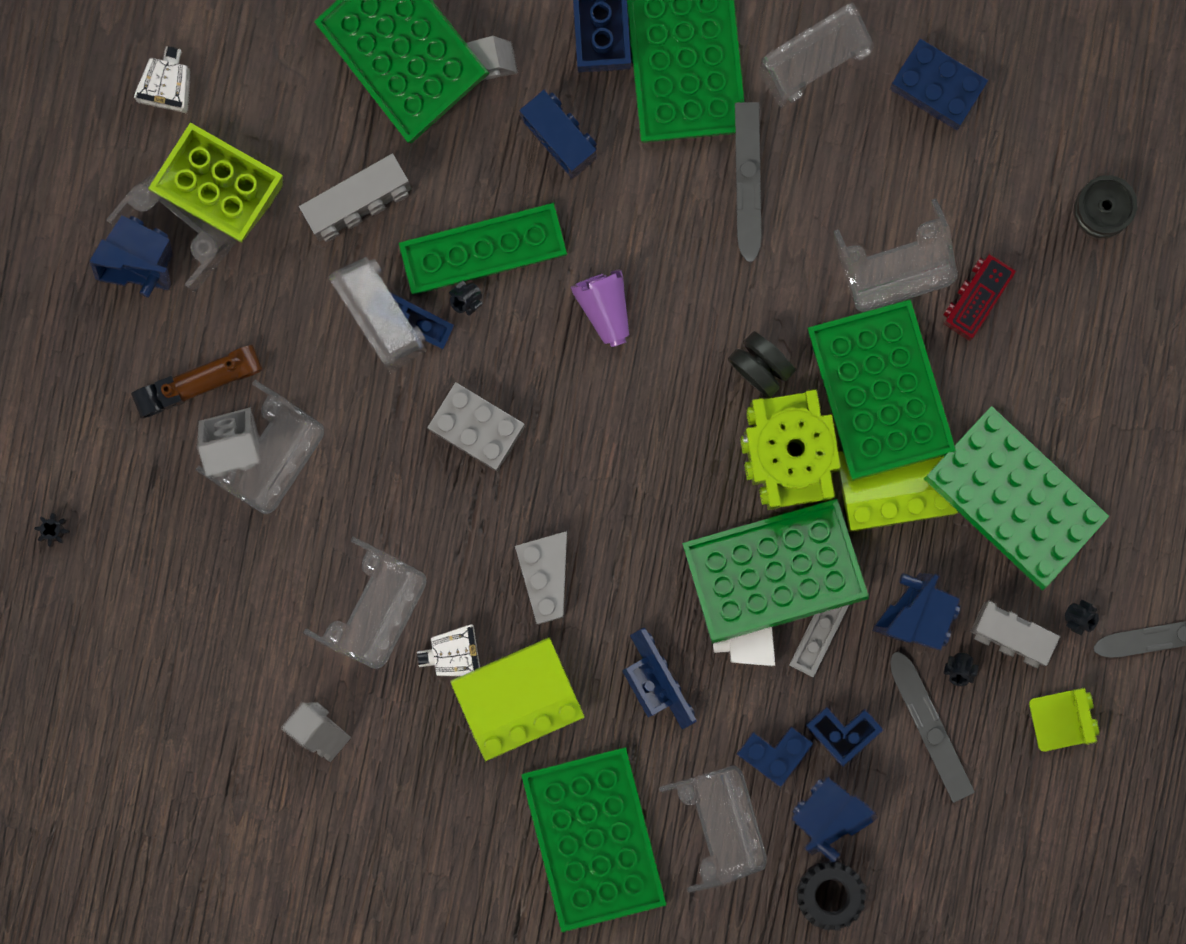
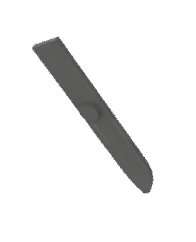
M759 102L735 103L737 240L742 256L746 261L752 262L757 257L761 246Z
M1186 621L1105 636L1094 645V652L1103 657L1113 658L1186 646Z
M895 652L892 654L890 661L894 681L954 803L975 793L917 670L904 654Z

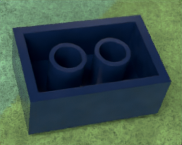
M573 0L578 73L631 69L627 0Z
M919 39L892 82L890 90L953 129L958 130L988 80L924 40Z
M543 90L519 110L520 118L566 173L574 179L597 159V144L588 133L583 135L579 131L580 128L578 126L580 124L571 113L566 115L562 111V103L555 94L551 92L548 95Z

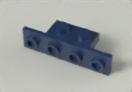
M645 628L631 634L630 637L643 659L625 668L622 672L647 717L649 718L669 706L681 729L696 723L694 710L684 699L681 687L669 672L668 664L659 654L652 635Z

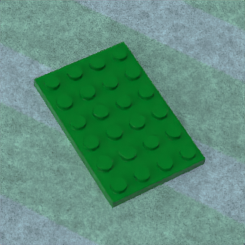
M336 0L314 21L404 139L411 144L489 74L432 0Z
M627 0L641 143L735 134V103L744 102L734 0Z
M911 299L807 328L851 481L945 456L948 452L956 451Z
M992 406L955 444L956 451L948 452L924 478L930 486L1042 591L1109 517L1107 513Z
M838 499L682 543L712 644L869 599Z
M626 747L521 774L561 932L666 905Z

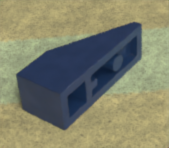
M377 288L365 313L440 349L444 348L454 327L453 324L388 291Z

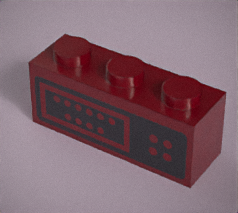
M990 254L985 260L981 257L972 269L976 273L971 282L968 280L964 281L957 292L961 295L960 299L956 304L951 302L943 314L947 318L943 324L969 341L973 339L1016 272Z

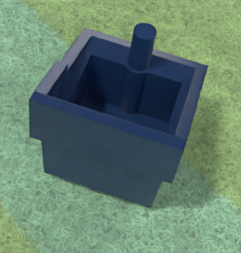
M121 215L107 239L101 240L90 259L95 279L126 286L127 283L143 285L139 293L149 298L154 288L166 290L171 288L170 277L166 267L173 253L168 235L159 229L154 228L152 231L144 227V223L136 217L130 216V218Z
M902 573L899 583L908 586V588L895 606L889 605L874 625L872 631L895 640L913 642L928 648L941 650L942 646H946L951 635L949 627L952 620L955 621L959 614L960 606L958 603L960 599L934 588L937 579L940 577L938 575L919 573L915 578Z
M827 778L824 782L820 779L810 790L812 796L807 802L802 800L792 812L795 816L792 820L812 838L805 847L808 853L813 856L820 851L834 863L840 854L830 845L846 834L853 836L875 822L877 816L859 798L850 796L832 780Z

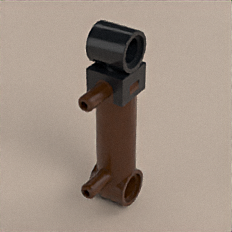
M248 345L234 350L227 356L175 377L169 376L154 384L137 389L131 395L140 418L144 419L156 415L165 409L168 410L181 405L186 400L233 381L253 376L263 369L253 345Z

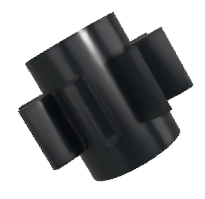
M461 281L449 292L452 296L450 304L459 314L466 311L467 315L470 316L477 308L483 305L482 301H480L482 298L481 290L474 283L466 285L464 281Z
M54 513L51 514L48 520L41 516L40 520L43 523L40 527H34L35 530L41 533L38 541L42 542L48 539L49 547H53L54 541L63 544L62 536L64 533H70L69 530L63 527L67 520L63 518L56 521V514ZM49 525H57V527L55 528V532L57 534L55 536L51 534L47 535V533L50 531L48 528Z
M1081 600L1079 605L1076 603L1071 604L1065 613V620L1068 622L1066 627L1071 628V631L1082 635L1084 630L1087 632L1093 631L1099 621V616L1096 613L1097 608L1085 600Z
M957 653L954 657L949 656L948 663H945L944 674L950 675L949 681L952 684L966 686L969 682L974 683L979 665L973 664L974 658L969 654Z

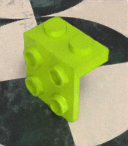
M1085 688L1033 698L1029 701L1040 751L1045 752L1078 744L1097 742L1096 736L1099 735V728L1096 719L1092 720L1090 709H1093L1091 694L1086 693Z

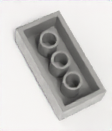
M392 153L305 202L299 208L319 242L323 239L325 242H328L339 235L338 231L347 226L351 229L362 222L361 218L371 213L373 216L382 212L386 208L385 204L394 200L396 203L409 196L408 191L412 190Z

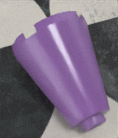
M621 270L610 271L612 275L608 277L600 274L581 281L576 286H571L573 295L603 343H610L611 347L625 343V337L629 336L624 281Z

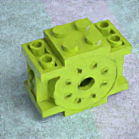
M817 390L770 399L752 400L750 407H747L746 413L748 425H754V427L746 428L744 435L740 438L742 454H748L749 462L744 464L746 479H752L753 485H764V487L759 489L762 505L767 504V510L798 504L828 501L834 498L831 473L838 472L841 467L832 415L821 416ZM790 443L799 444L802 448V455L800 457L790 456L787 452V445Z

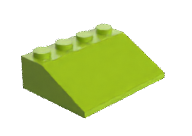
M190 123L148 190L242 243L282 188L283 175Z
M838 452L841 467L838 471L849 532L951 516L958 513L948 501L924 480L943 457L851 481L844 453Z
M550 637L450 681L485 761L584 718Z

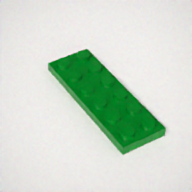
M554 203L399 242L412 295L455 285L461 281L466 282L567 256Z

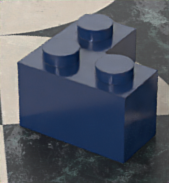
M825 707L805 725L841 766H844L883 731L866 710H862L849 723L843 726L832 712Z
M789 727L774 748L752 732L736 754L781 787L813 743L792 727Z

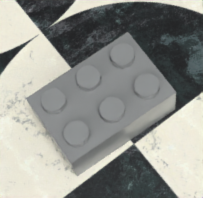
M456 382L428 426L429 431L497 472L525 428L524 423Z
M251 407L199 421L197 447L206 477L210 475L214 477L224 476L230 470L237 468L247 470L254 467L256 463H259V434Z

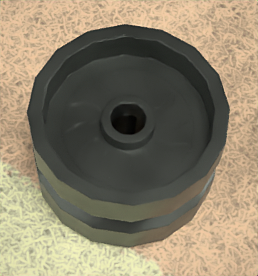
M1113 175L1099 176L1090 180L1078 193L1074 203V217L1078 226L1087 235L1095 238H1111L1120 234L1133 221L1137 211V197L1133 188L1124 179ZM1102 203H1106V207L1110 208V210H1104L1102 208Z
M753 331L744 340L745 347L752 356L742 349H736L730 355L728 361L752 386L770 399L780 388L779 383L772 374L780 380L787 381L796 372V369L776 346Z

